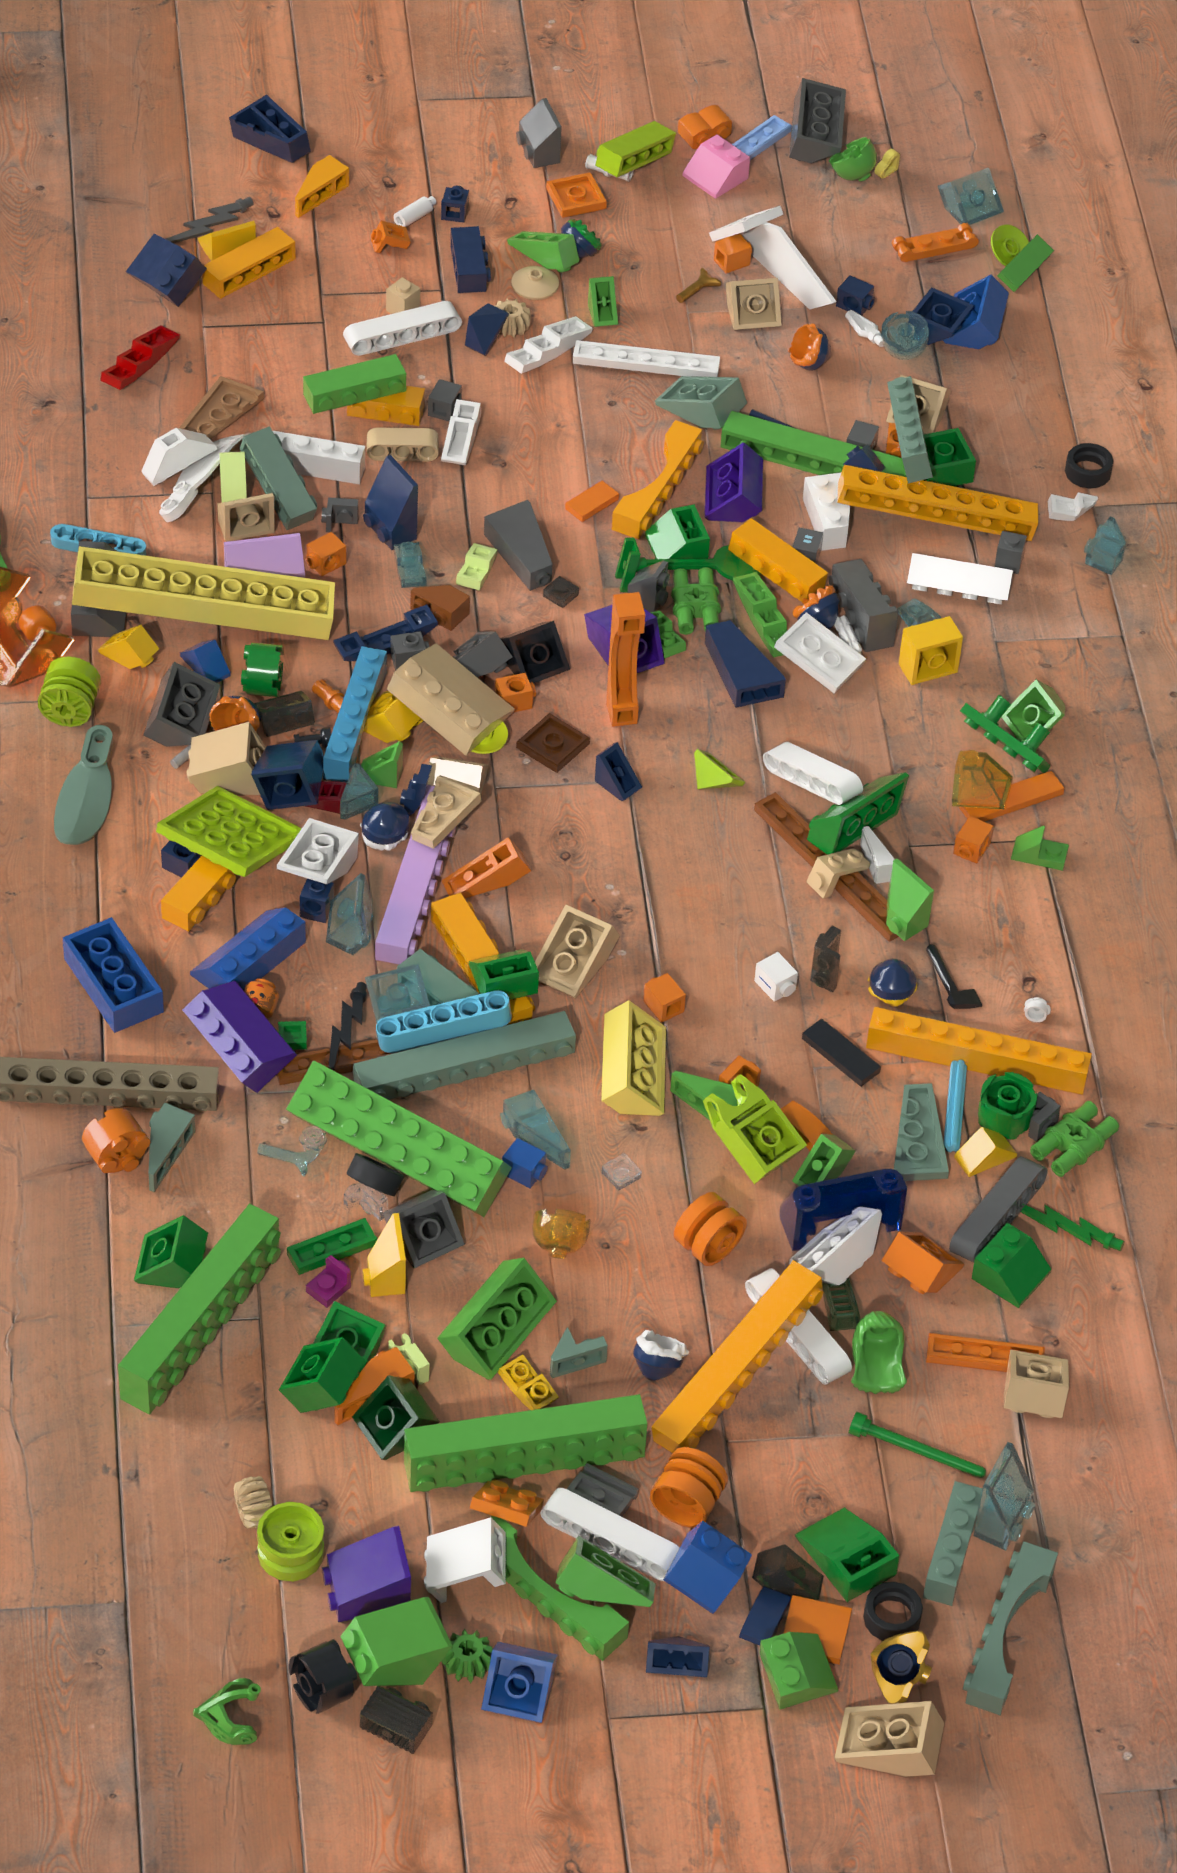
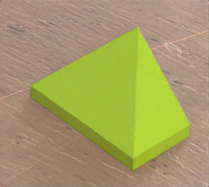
M699 749L694 752L697 789L740 787L745 784L744 780L711 753Z

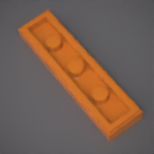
M1049 771L961 801L959 809L967 819L969 816L985 822L1063 795L1065 788L1055 774Z
M929 1333L926 1362L1007 1372L1010 1350L1044 1355L1045 1347Z

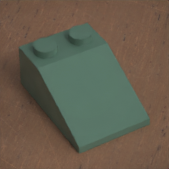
M681 376L655 400V404L701 428L717 430L723 428L731 411L739 413L747 404L739 378Z

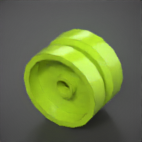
M297 1502L276 1504L263 1514L257 1529V1551L261 1567L268 1575L283 1581H298L314 1574L322 1564L324 1557V1525L319 1514L313 1508Z

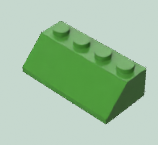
M525 1258L505 1260L437 1339L453 1360L490 1380L557 1300Z

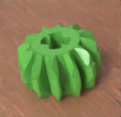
M465 1628L462 1631V1636L452 1633L450 1641L453 1647L441 1661L446 1666L447 1674H456L455 1678L458 1682L463 1677H467L470 1684L474 1676L483 1679L485 1671H489L493 1650L492 1646H489L488 1637L480 1638L478 1630L470 1635Z

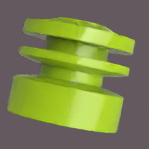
M60 657L52 661L47 669L44 684L37 700L38 708L42 715L49 721L61 726L74 727L87 722L92 714L95 698L101 685L99 672L89 662L76 657Z

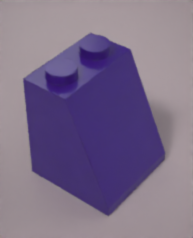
M612 605L584 614L588 638L608 666ZM644 609V633L640 634L638 644L637 673L665 664L657 617Z
M399 1526L391 1527L327 1554V1567H322V1574L325 1586L330 1585L331 1593H328V1603L330 1611H336L338 1622L353 1620L355 1617L411 1601V1574Z

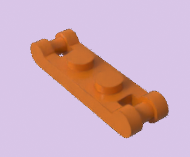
M962 223L958 228L910 238L898 236L893 239L892 246L898 252L902 262H909L972 249L978 245L979 240L972 233L971 226L968 223Z

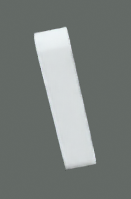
M442 301L351 324L346 327L343 336L352 353L361 356L455 332L462 325V319L450 301Z
M784 742L763 754L764 764L772 774L837 805H841L863 792L862 782L855 773L790 742Z
M770 1268L745 1282L747 1294L754 1304L761 1299L779 1278L780 1275L774 1269ZM808 1309L803 1322L799 1326L792 1328L786 1342L822 1384L827 1385L851 1372L852 1365L844 1350Z
M557 1488L540 1512L542 1519L550 1526L576 1539L578 1536H581L617 1560L659 1581H664L663 1579L680 1548L673 1542L565 1488Z

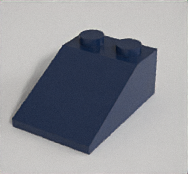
M153 234L126 270V273L179 307L207 268L194 255L180 246Z
M388 455L365 500L363 519L367 527H371L375 531L379 540L385 543L391 550H394L417 539L418 484L391 455Z

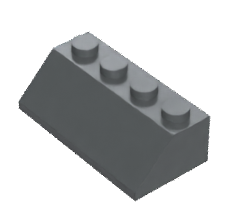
M802 78L794 98L789 158L814 163L841 151L846 89Z
M79 541V546L118 552L105 542ZM72 605V636L111 637L125 630L126 612Z

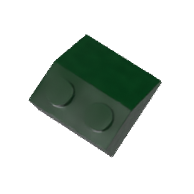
M389 1375L352 1416L382 1460H387L404 1451V1429L434 1425L440 1422L410 1379Z

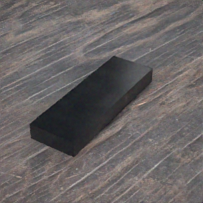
M820 1019L802 1033V1039L860 1087L881 1071L879 1064L823 1019Z

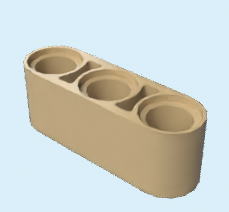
M378 427L369 430L367 433V456L375 461H384L386 456L391 455L396 461L428 462L435 460L439 454V436L433 429Z

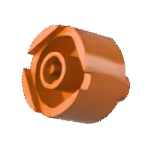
M110 1109L104 1112L106 1117L99 1121L95 1118L88 1124L83 1132L82 1141L103 1173H116L122 1170L131 1172L138 1167L139 1159L143 1156L151 1142L127 1109Z

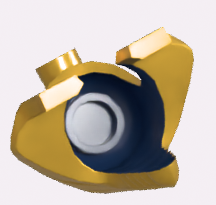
M923 1631L906 1632L887 1638L870 1653L872 1671L881 1692L889 1704L906 1702L913 1685L917 1682L926 1684L932 1667L926 1665L924 1659L930 1644Z

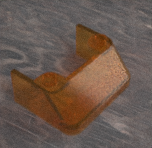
M0 567V686L13 687L45 675L50 663L57 658L63 657L75 639L73 636L41 629L31 645H28L15 625L23 612L22 604L17 596L31 577L29 574Z

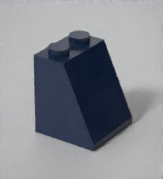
M318 740L269 745L265 748L251 775L267 810L318 804L324 757Z

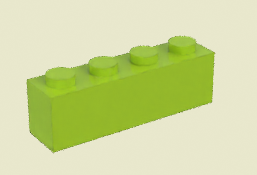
M656 121L650 122L601 144L597 149L595 166L615 177L622 176L670 154L676 132Z

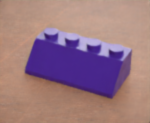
M236 981L202 990L182 1009L238 1079L256 1093L297 1055Z

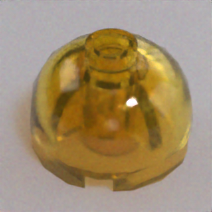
M542 1209L534 1213L532 1224L533 1236L540 1248L549 1252L550 1257L563 1259L566 1258V1254L575 1253L583 1247L588 1239L591 1220L585 1221L586 1216L575 1211L556 1209L555 1214H547V1209Z

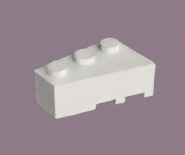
M841 473L805 477L803 501L814 531L823 532L822 551L846 547L850 505L837 503L838 481Z

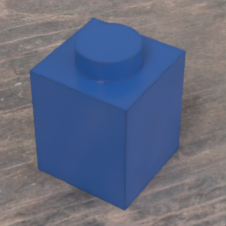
M519 1138L514 1141L502 1156V1160L512 1167L507 1177L530 1189L537 1180L541 1181L547 1172L546 1152Z

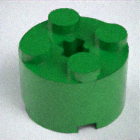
M245 644L244 660H246L247 670H242L241 674L243 692H246L247 695L279 697L278 691L281 690L283 662L280 661V655H284L283 645Z
M1005 1072V1075L998 1077L995 1074L986 1079L982 1085L978 1106L979 1125L998 1132L1009 1140L1017 1139L1020 1134L1027 1131L1030 1127V1120L1033 1117L1037 1101V1093L1035 1094L1031 1081L1013 1072Z

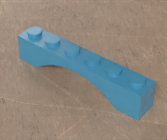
M361 646L323 757V779L350 783L368 712L375 696L381 690L387 673V651Z

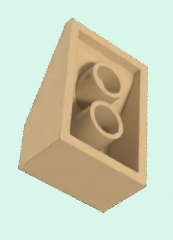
M565 905L535 961L539 971V982L576 999L608 959L620 936L613 925Z
M932 1701L845 1707L835 1760L838 1763L905 1777L935 1775L944 1721Z

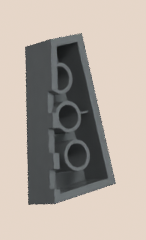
M857 559L833 564L832 575L829 576V585L835 588L840 601L839 606L844 608L846 617L850 622L849 625H852L858 639L857 642L861 643L865 652L894 647L898 609L896 606H889L891 599L888 595H882L881 585L878 582L873 583V574L863 560Z

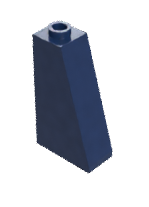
M731 620L706 625L705 645L735 708L784 698L786 683L784 675Z

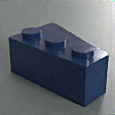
M267 94L229 117L234 138L293 163L311 152L307 131Z

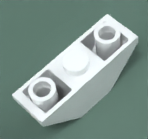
M175 428L154 441L143 466L142 473L155 486L158 483L164 482L175 473L186 469L201 458L206 457L217 450V447L205 434Z

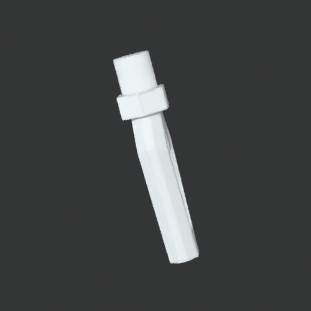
M852 310L845 314V317L859 336L868 338L879 347H883L886 344V339L878 331V325Z

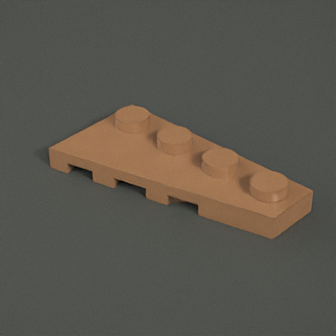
M220 376L183 422L180 429L202 433L209 439H212L264 399V391Z

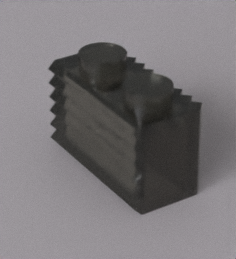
M377 1686L360 1712V1728L362 1730L371 1732L373 1735H377L378 1738L387 1740L389 1743H393L395 1746H398L400 1749L403 1748L411 1754L416 1752L433 1725V1712L430 1711L426 1704L420 1701L413 1703L403 1698L402 1694L394 1688L385 1689Z

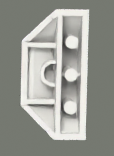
M857 1207L852 1211L851 1215L842 1217L821 1230L789 1259V1264L793 1260L822 1277V1283L831 1285L844 1283L856 1269L863 1266L864 1262L873 1255L882 1217L881 1210Z

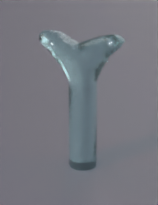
M262 1143L259 1144L257 1150L259 1155L295 1164L303 1177L308 1172L307 1165L314 1161L320 1153L319 1148L304 1152H293Z

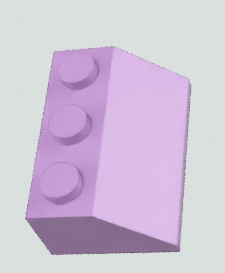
M300 533L224 542V567L305 578Z

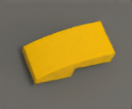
M523 1354L499 1368L497 1372L516 1397L530 1410L542 1409L559 1398L544 1375H538Z

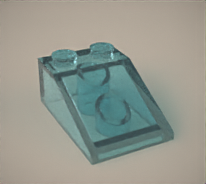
M1007 1442L983 1485L973 1535L1005 1551L1011 1541L1017 1542L1023 1529V1525H1021L1023 1519L1029 1520L1035 1508V1503L1031 1502L1034 1489L1014 1445L1010 1442Z

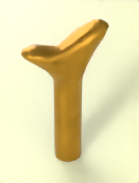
M701 268L698 280L676 295V299L679 303H683L704 287H720L722 285L721 281L710 277L708 272Z

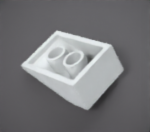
M309 818L278 862L277 869L328 884L347 874L357 859L359 833Z

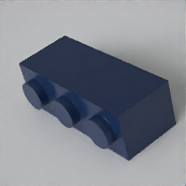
M479 226L451 228L450 248L457 292H486V284L491 282L490 267H486L488 266L487 251L483 252L485 250V236H480Z

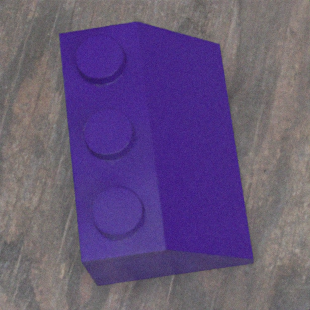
M744 442L706 466L705 518L707 520L745 522L762 511L763 458Z

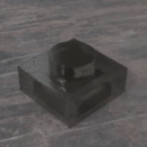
M558 576L543 589V597L561 608H564L579 595V587L561 576Z

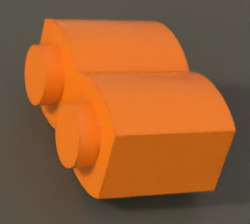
M711 105L698 113H690L679 119L678 133L692 149H698L700 144L715 135L726 139L732 133V120L718 105Z

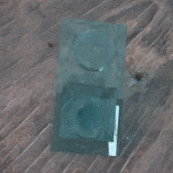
M1110 516L1105 524H1100L1093 539L1090 538L1084 548L1086 553L1085 564L1110 575L1114 573L1123 561L1126 541L1115 518Z

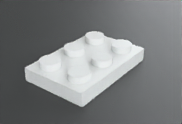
M807 612L776 641L774 648L833 693L866 660L864 656Z

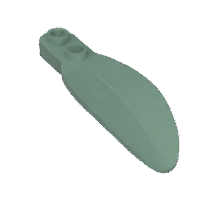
M95 725L87 731L81 752V760L70 771L60 791L54 815V831L56 838L61 843L78 845L89 841L98 833L107 818L112 796L111 775L107 765L113 745V734L107 726Z

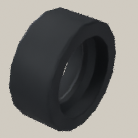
M1079 444L1068 452L1065 473L1067 478L1079 487L1088 489L1099 488L1110 480L1114 460L1112 454L1098 444ZM1090 461L1100 465L1102 468L1090 471L1079 467L1076 463Z
M358 1153L355 1154L347 1170V1175L390 1196L396 1195L404 1178L400 1172Z
M886 1582L874 1587L867 1595L863 1618L866 1628L881 1641L898 1634L918 1631L923 1611L921 1598L914 1589L903 1583ZM884 1601H896L908 1607L911 1611V1617L904 1623H887L877 1616L875 1608Z

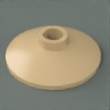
M528 266L514 273L511 285L515 293L523 298L542 300L551 297L557 292L559 279L550 269L541 266Z

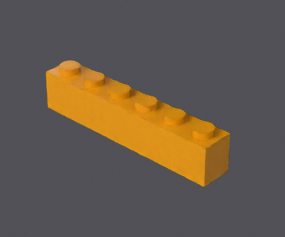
M460 892L432 902L431 921L470 984L480 994L469 967V961L498 955L499 951L495 940L490 939L487 935L483 921L478 920L475 916L471 902H466ZM530 996L509 1000L512 1018L507 1025L532 1019L535 1006Z

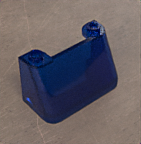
M881 1169L797 1187L781 1203L779 1211L780 1220L792 1251L803 1248L807 1244V1236L816 1234L815 1223L851 1215L852 1211L857 1207L880 1209L882 1213L880 1222L886 1225L887 1232L901 1230L907 1186L903 1176L897 1170Z

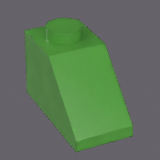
M821 1134L792 1181L807 1193L816 1197L843 1173L856 1150L836 1135Z

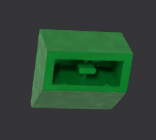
M695 504L670 509L645 531V536L655 559H708L710 537Z
M520 949L469 961V967L480 994L499 990L505 992L509 1000L538 993L539 971L530 951Z

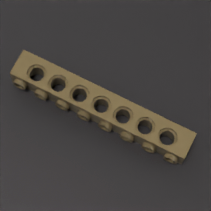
M0 1057V1101L101 1105L141 1107L144 1109L161 1108L164 1103L185 1110L217 1111L219 1067Z

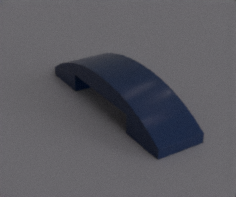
M426 604L404 613V620L362 637L356 631L333 640V644L344 661H357L361 646L387 651L388 655L390 654V636L421 631L423 637L438 625V621Z

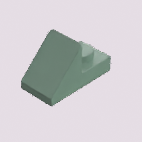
M567 1327L551 1356V1378L605 1363L607 1361L608 1345L604 1336L586 1339L576 1344Z

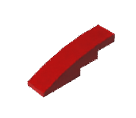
M160 325L133 339L131 349L117 356L116 365L101 372L100 381L116 389H123L151 369L180 339V334Z

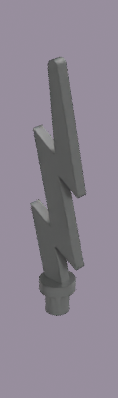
M251 197L240 198L235 203L208 209L209 213L214 214L213 216L183 223V226L190 228V230L166 238V240L177 243L212 233L213 229L208 227L238 220V217L233 215V213L246 212L247 208L254 205Z

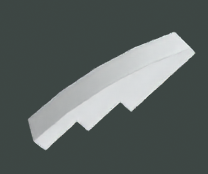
M576 316L544 326L541 335L526 339L523 348L506 354L504 362L522 374L557 358L575 346L576 340L581 341L588 336L593 328Z

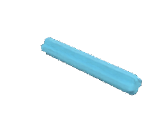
M961 1059L958 1061L953 1060L950 1065L943 1142L944 1148L949 1153L952 1151L957 1152L960 1148L967 1065Z

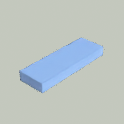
M773 115L732 145L748 155L751 160L790 133L792 125Z

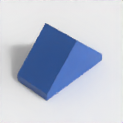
M215 639L200 642L180 652V657L194 672L216 683L231 676Z

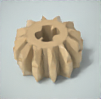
M506 299L505 302H497L495 307L509 313L499 334L503 333L504 337L511 335L513 338L516 334L523 335L524 331L528 330L530 326V309L526 307L524 302L518 303L517 299L514 301Z
M251 1476L242 1479V1481L234 1485L235 1503L240 1519L247 1529L258 1528L259 1520L263 1514L272 1508L270 1492L264 1479L261 1476Z

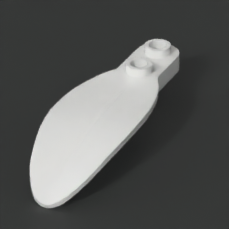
M251 433L230 436L214 441L213 443L216 445L217 450L184 469L173 488V493L161 504L159 513L166 522H172L179 518L198 493L197 487L220 464L219 453L229 452L234 445L243 439V436Z

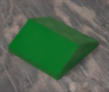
M334 1301L313 1343L343 1337L365 1360L359 1370L361 1372L370 1359L377 1355L386 1325Z

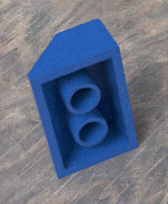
M992 274L954 294V297L974 305V309L953 336L943 340L946 344L981 349L987 345L994 344L998 340L1009 292Z

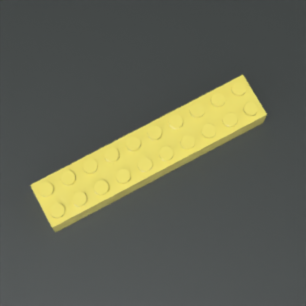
M79 546L72 605L329 640L333 622L335 582Z

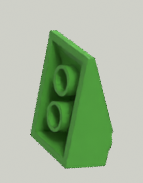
M581 1536L577 1537L560 1563L556 1584L559 1585V1589L564 1594L570 1597L577 1596L583 1600L650 1607L654 1601L656 1583Z

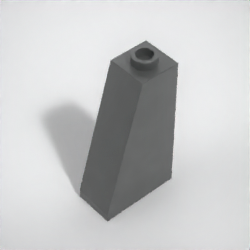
M529 500L484 516L485 537L495 549H498L499 554L530 591L552 582L553 564Z

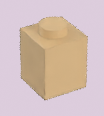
M400 278L386 289L387 312L394 314L420 307V287L405 278Z

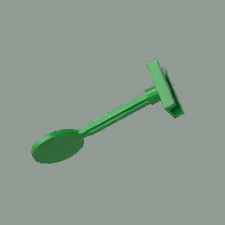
M625 538L615 578L622 579L620 592H628L629 583L640 569L663 560L668 562V570L680 568L700 570L706 567L717 570L723 577L732 581L735 577L757 572L760 576L761 573L729 551V545L719 548L713 559H646L645 557H640L641 554L635 538Z

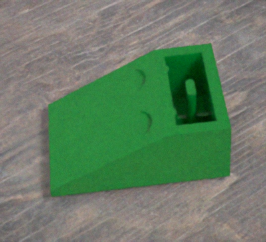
M845 1507L795 1534L796 1539L846 1602L897 1574L900 1557L897 1551L881 1532Z

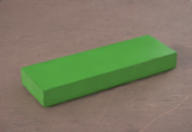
M1037 234L997 277L1015 292L1054 250Z

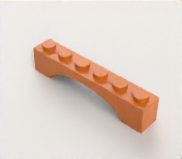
M639 592L613 595L606 706L612 727L638 724L637 653L640 634L644 633L645 611Z

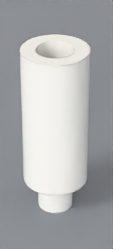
M433 196L429 198L421 197L395 213V223L407 227L432 212L433 206L436 205V199Z

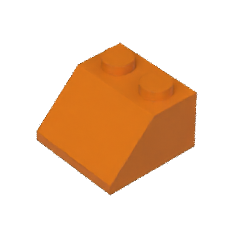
M898 1232L881 1260L889 1266L888 1271L899 1278L905 1277L911 1282L910 1287L921 1294L937 1293L965 1265L921 1232Z

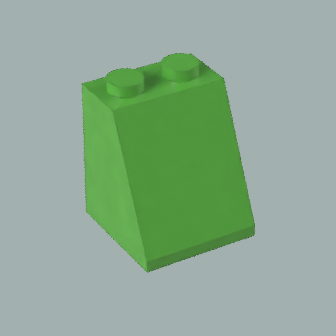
M422 1597L357 1616L340 1636L363 1686L423 1685L453 1647L429 1597Z

